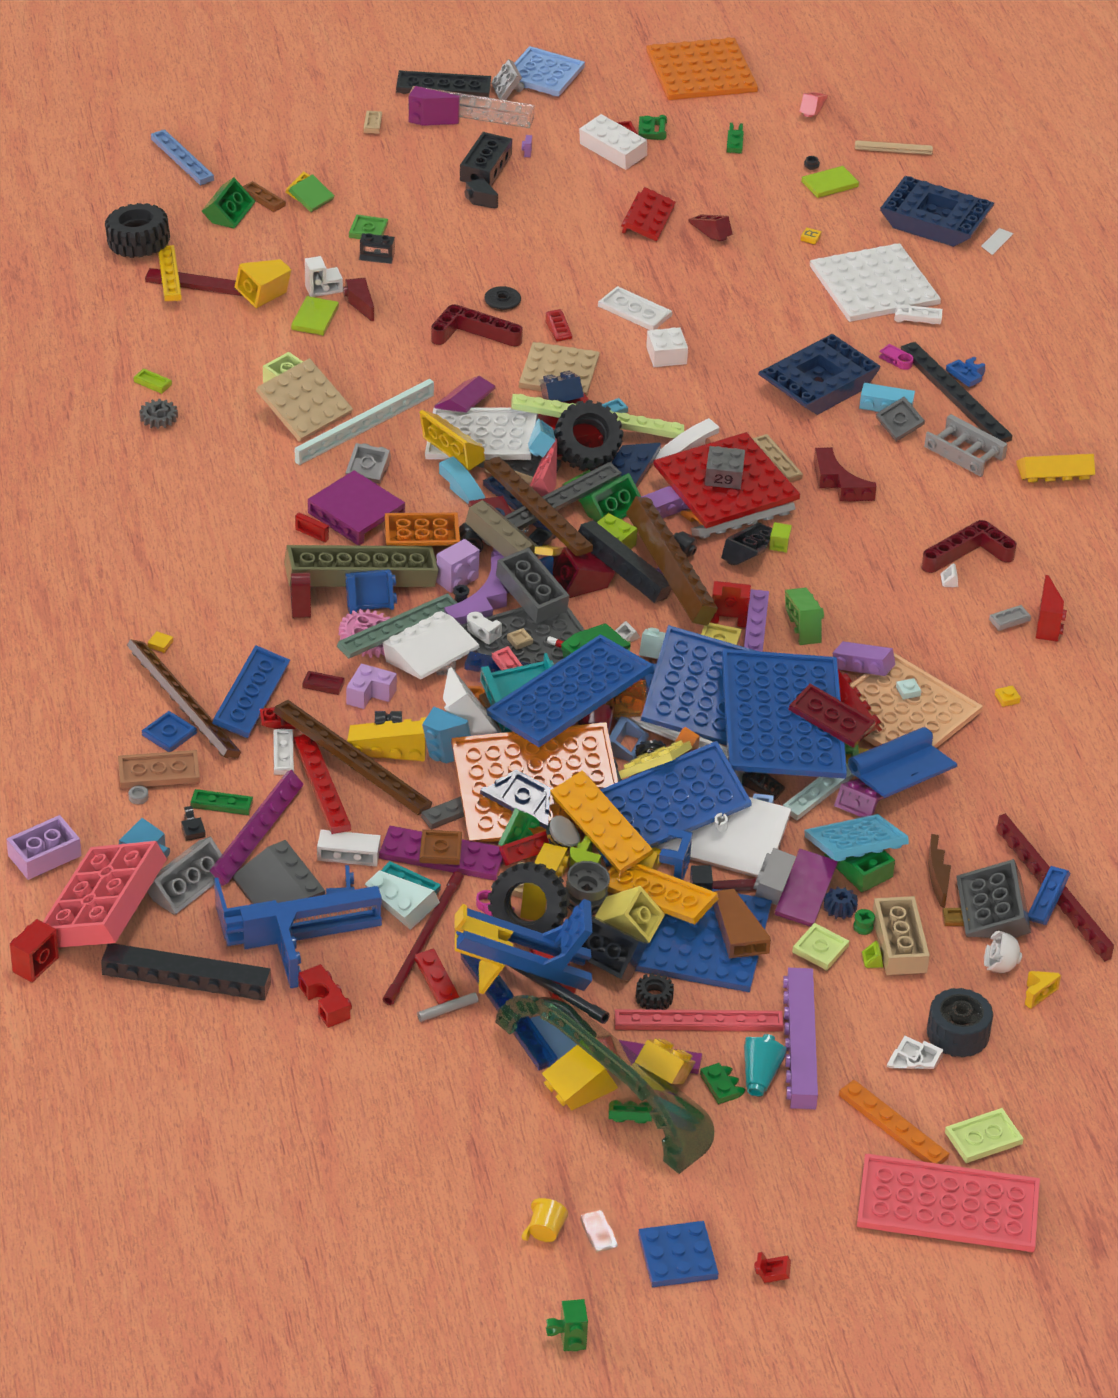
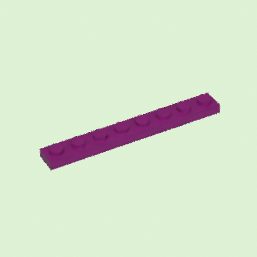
M293 770L285 773L210 869L212 875L215 878H219L222 886L230 881L304 785Z

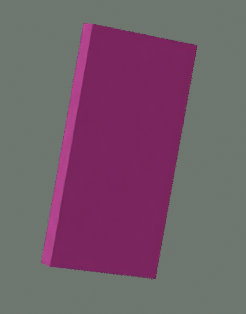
M799 849L774 915L811 927L817 919L838 861Z

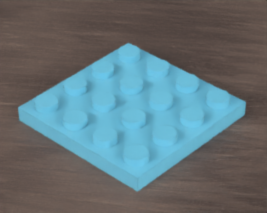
M879 814L804 830L805 838L835 861H842L850 856L861 857L868 852L880 853L883 849L887 848L898 849L902 845L909 844L908 836Z

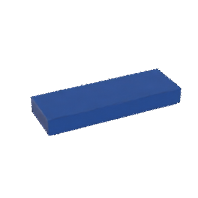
M1050 866L1028 912L1029 921L1047 925L1070 876L1069 870Z

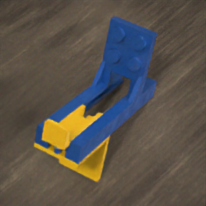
M583 899L578 906H575L571 916L565 919L563 925L545 933H540L469 909L465 904H462L455 913V951L480 959V994L486 992L505 965L585 991L592 982V973L567 965L569 962L584 966L585 960H590L591 950L581 947L592 934L591 901ZM510 942H513V943H516V944H519V945H522V946H525V947H528V948H531V949H534V950H537V951H540V952H543V953H546V954H549V955H552V956H555V957H553V958H551V959H548V958H545V957H542V956H539V955H536V954H533V953H530V952H527V951H524V950L515 948V947H513V944L510 943Z

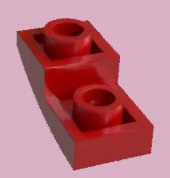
M275 707L260 709L262 726L273 729H296L274 713Z

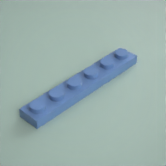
M165 129L151 134V140L199 185L214 181V175Z

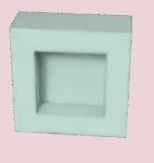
M914 678L896 682V688L903 700L921 696V689Z

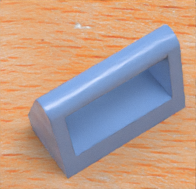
M621 716L609 738L613 757L630 762L637 758L635 754L636 745L632 752L621 745L625 735L638 738L636 743L638 745L641 741L646 742L649 734L630 719Z

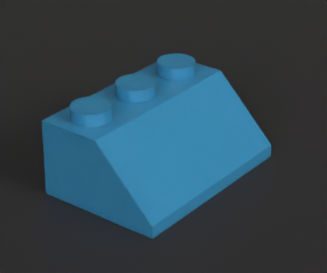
M437 707L432 708L422 724L429 757L437 762L450 763L454 761L451 744L452 738L471 736L468 720Z

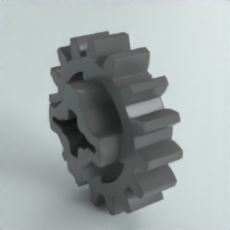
M152 399L151 403L145 402V406L142 405L141 410H139L141 422H144L145 426L150 424V428L156 427L159 429L160 426L166 428L167 424L172 426V422H176V418H178L177 406H173V402L168 403V400L161 401V399H158V401H154Z

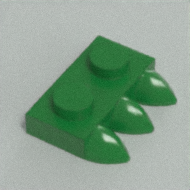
M515 808L498 844L502 846L532 836L533 833L528 828L540 826L538 819L527 812Z
M720 1063L700 1069L702 1079L718 1104L737 1099L746 1091L743 1087L735 1086L739 1078L728 1076L733 1068L721 1066Z
M613 1100L609 1103V1119H613L615 1122L634 1120L636 1123H647V1121H652V1105L648 1102H642L637 1105L633 1101H627L622 1104L618 1100Z

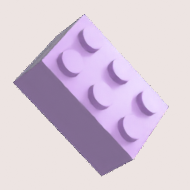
M60 815L6 839L8 856L28 880L81 856L80 838Z

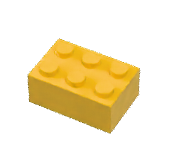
M655 1038L654 1040L647 1039L635 1060V1063L671 1084H684L696 1062L691 1059V1054L682 1049H673L674 1044L660 1038Z

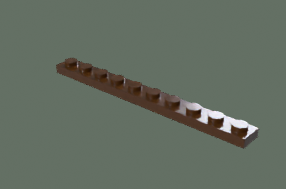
M494 457L484 461V468L576 556L593 551V545L503 459Z
M130 639L127 646L132 651L131 653L141 661L143 667L150 671V675L157 679L161 688L170 694V698L178 703L179 708L189 716V720L199 727V731L206 735L209 742L219 750V754L225 758H238L241 751L219 726L212 724L213 719L147 644Z
M286 700L275 706L274 713L283 720L290 723L297 730L304 733L311 740L318 743L325 750L332 753L412 812L420 815L422 811L431 808L432 801L291 701Z

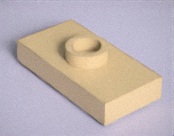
M366 111L364 133H380L381 111Z

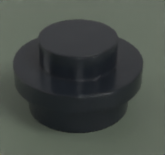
M808 156L804 161V166L809 170H814L820 166L819 159L816 156Z

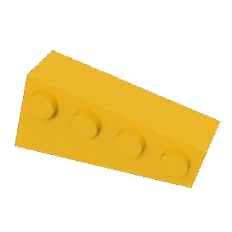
M423 717L419 721L404 719L400 723L385 721L381 725H376L375 723L350 725L347 742L368 757L425 761L427 744L422 724L427 717Z
M544 843L535 860V864H544L546 868L555 870L558 877L563 878L564 870L568 867L570 859L567 856L568 848ZM524 883L520 917L535 921L541 918L547 909L546 896L537 885Z

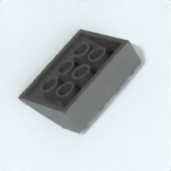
M286 840L268 846L232 877L252 904L273 900L280 903L325 895V889Z
M1014 859L956 876L967 937L991 938L996 931L1008 933L1014 938L1031 933L1022 878Z

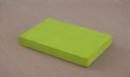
M844 166L806 175L801 180L817 198L859 187V181Z
M306 296L291 324V330L324 336L339 307V302Z

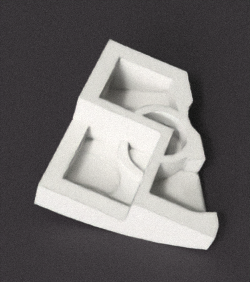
M904 1035L900 1045L895 1049L887 1063V1067L934 1069L943 1056V1049L926 1041L920 1043Z

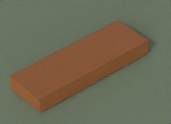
M253 181L242 186L256 202L272 212H276L286 206V201Z

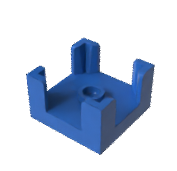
M669 828L667 836L680 838L682 841L678 851L661 849L659 862L674 865V877L684 880L691 858L693 833Z

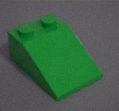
M604 623L575 633L564 641L561 647L563 658H565L600 634L625 649L630 648L631 644Z

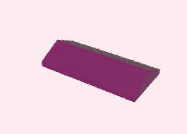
M481 376L474 377L460 384L434 405L435 409L467 413L495 390V385Z

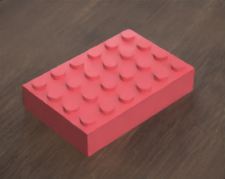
M157 841L90 847L43 921L56 929L58 948L116 943L167 860Z

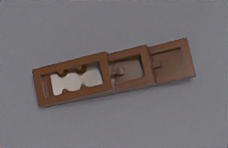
M931 834L928 859L930 879L940 906L945 908L951 865L943 864L945 850L937 849L939 835Z

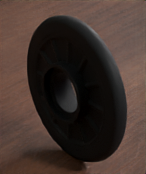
M498 286L489 289L485 293L484 299L490 307L506 310L516 307L521 301V295L511 287Z

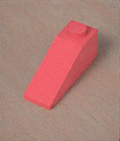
M816 92L803 93L800 112L804 113L803 116L806 117L818 115L828 95Z

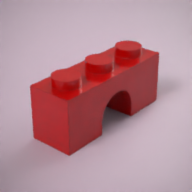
M319 964L299 972V988L308 1000L317 997L322 998L318 1000V1015L328 1028L351 1019V1001L349 998L344 997L341 987L334 983L328 970L326 971Z

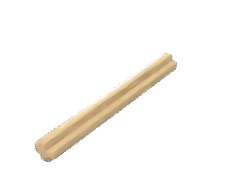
M855 141L856 150L932 155L933 146Z

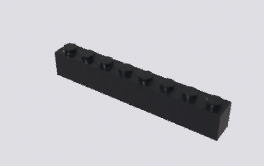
M114 943L107 944L101 960L102 975L263 1001L266 1000L271 985V968Z

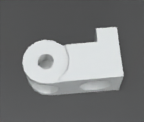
M471 612L467 615V630L488 645L502 636V623L498 620L492 622L483 617L479 612Z

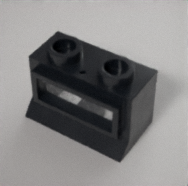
M362 233L359 260L392 264L395 255V237Z

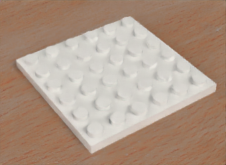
M900 243L810 260L809 266L849 322L895 313L897 305L928 307L941 303L939 295Z

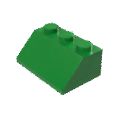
M233 177L219 188L202 212L213 224L234 229L256 201Z
M628 473L614 479L579 499L587 516L598 522L608 513L619 519L627 516L626 513L635 497H641Z

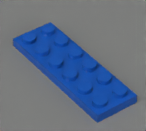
M255 645L213 718L212 724L248 738L260 718V709L266 707L289 666L290 659Z

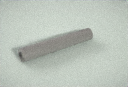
M474 992L419 1011L417 1012V1017L422 1022L477 1003L478 996Z

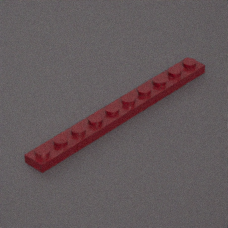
M1007 814L999 815L996 826L998 834L1005 839L1008 846L1018 855L1019 860L1027 866L1029 872L1042 885L1050 866ZM1065 886L1057 904L1062 912L1072 921L1073 926L1081 932L1084 939L1094 948L1095 953L1104 962L1110 960L1114 944Z

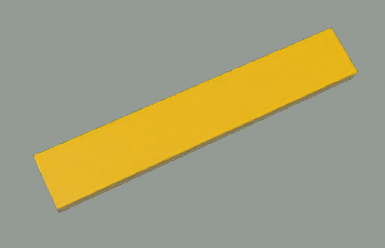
M167 245L158 252L164 300L181 301L174 245Z

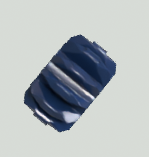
M838 886L836 889L830 888L829 892L824 896V911L828 912V916L834 915L835 919L841 917L845 920L846 916L852 918V915L856 913L858 908L857 895L853 893V890H847L846 887L840 889Z

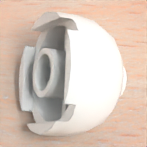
M996 931L990 938L993 940L991 946H986L984 966H989L987 970L995 973L1009 972L1022 959L1020 946L1012 935Z

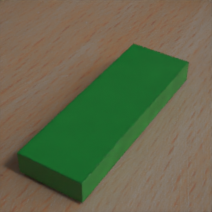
M195 789L190 805L192 808L249 815L253 804V797Z

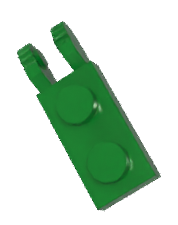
M730 123L727 137V153L742 154L743 123L739 124L738 130H734L733 123Z

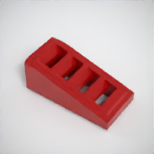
M561 309L547 311L545 322L555 340L572 339V333Z

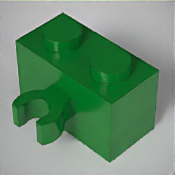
M585 1299L562 1301L561 1320L556 1318L546 1319L547 1336H555L561 1333L563 1351L586 1350L588 1317Z

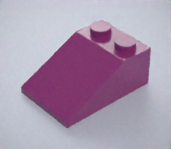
M415 86L409 94V123L423 126L459 124V95Z

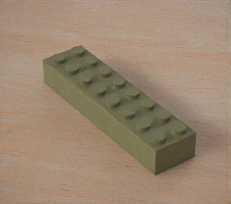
M287 545L284 559L289 586H291V573L310 572L312 587H346L345 573L390 569L392 575H395L396 586L393 587H435L438 574L432 546Z

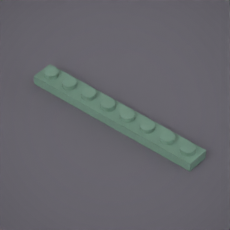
M447 593L340 640L337 647L350 659L383 644L382 642L388 640L391 636L397 635L406 628L418 624L421 620L433 616L434 613L444 612V607L457 604V602Z

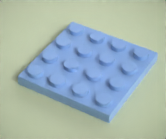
M531 46L514 63L522 77L519 82L524 84V88L534 89L538 92L558 97L585 67L584 61Z

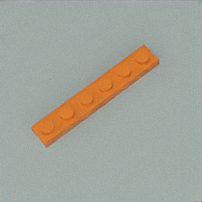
M852 1080L839 1090V1096L923 1162L943 1164L949 1159V1152L856 1080Z

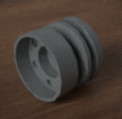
M581 861L570 867L566 880V887L569 892L567 899H570V905L567 906L568 909L573 911L575 906H578L583 899L591 901V914H597L608 895L610 876L605 867L592 861Z

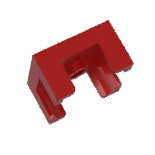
M714 581L712 598L718 609L710 623L719 624V616L738 618V627L746 628L751 585Z

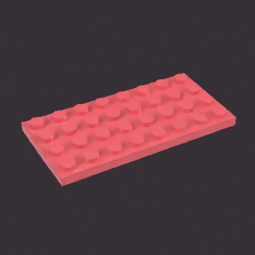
M865 1154L857 1227L1034 1252L1040 1178Z

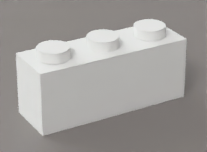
M321 830L317 844V861L377 866L381 849V835L352 832L331 834L330 830Z

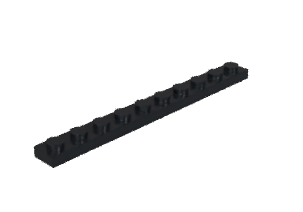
M916 342L901 346V350L913 356V364L982 431L1005 443L1012 441L1013 435Z

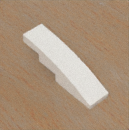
M708 418L684 431L660 449L654 460L705 445V439L719 433L720 427Z

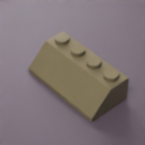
M481 500L469 507L465 523L502 556L507 557L528 547L533 553L535 552V547H538V545L492 505Z

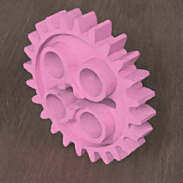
M359 609V613L352 611V615L347 613L346 618L343 617L342 622H340L338 633L340 640L386 621L390 617L384 618V613L378 615L376 610L370 613L369 609L366 612ZM383 644L363 652L362 656L364 657L365 654H368L372 658V655L375 654L379 658L380 653L385 656Z

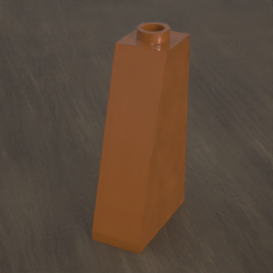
M735 889L714 891L718 894L719 899L713 905L729 958L769 954L771 944L769 934Z

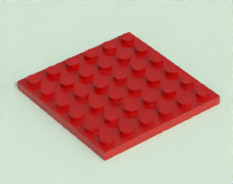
M747 432L654 460V467L705 528L800 499L798 490ZM709 446L745 450L741 489L705 485Z

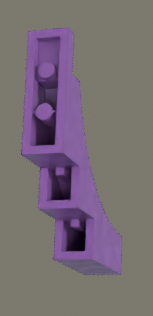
M493 548L491 553V571L484 585L475 594L462 602L444 607V613L452 616L461 625L467 623V615L471 612H479L486 618L493 616L494 609L506 607L507 593L510 592L496 576L497 560L504 558V556Z

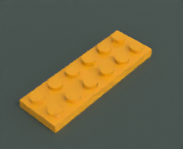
M583 770L550 790L551 796L620 874L653 854V849Z
M638 863L622 874L614 867L608 871L610 883L607 892L616 894L641 886L665 914L694 925L719 899L716 892Z

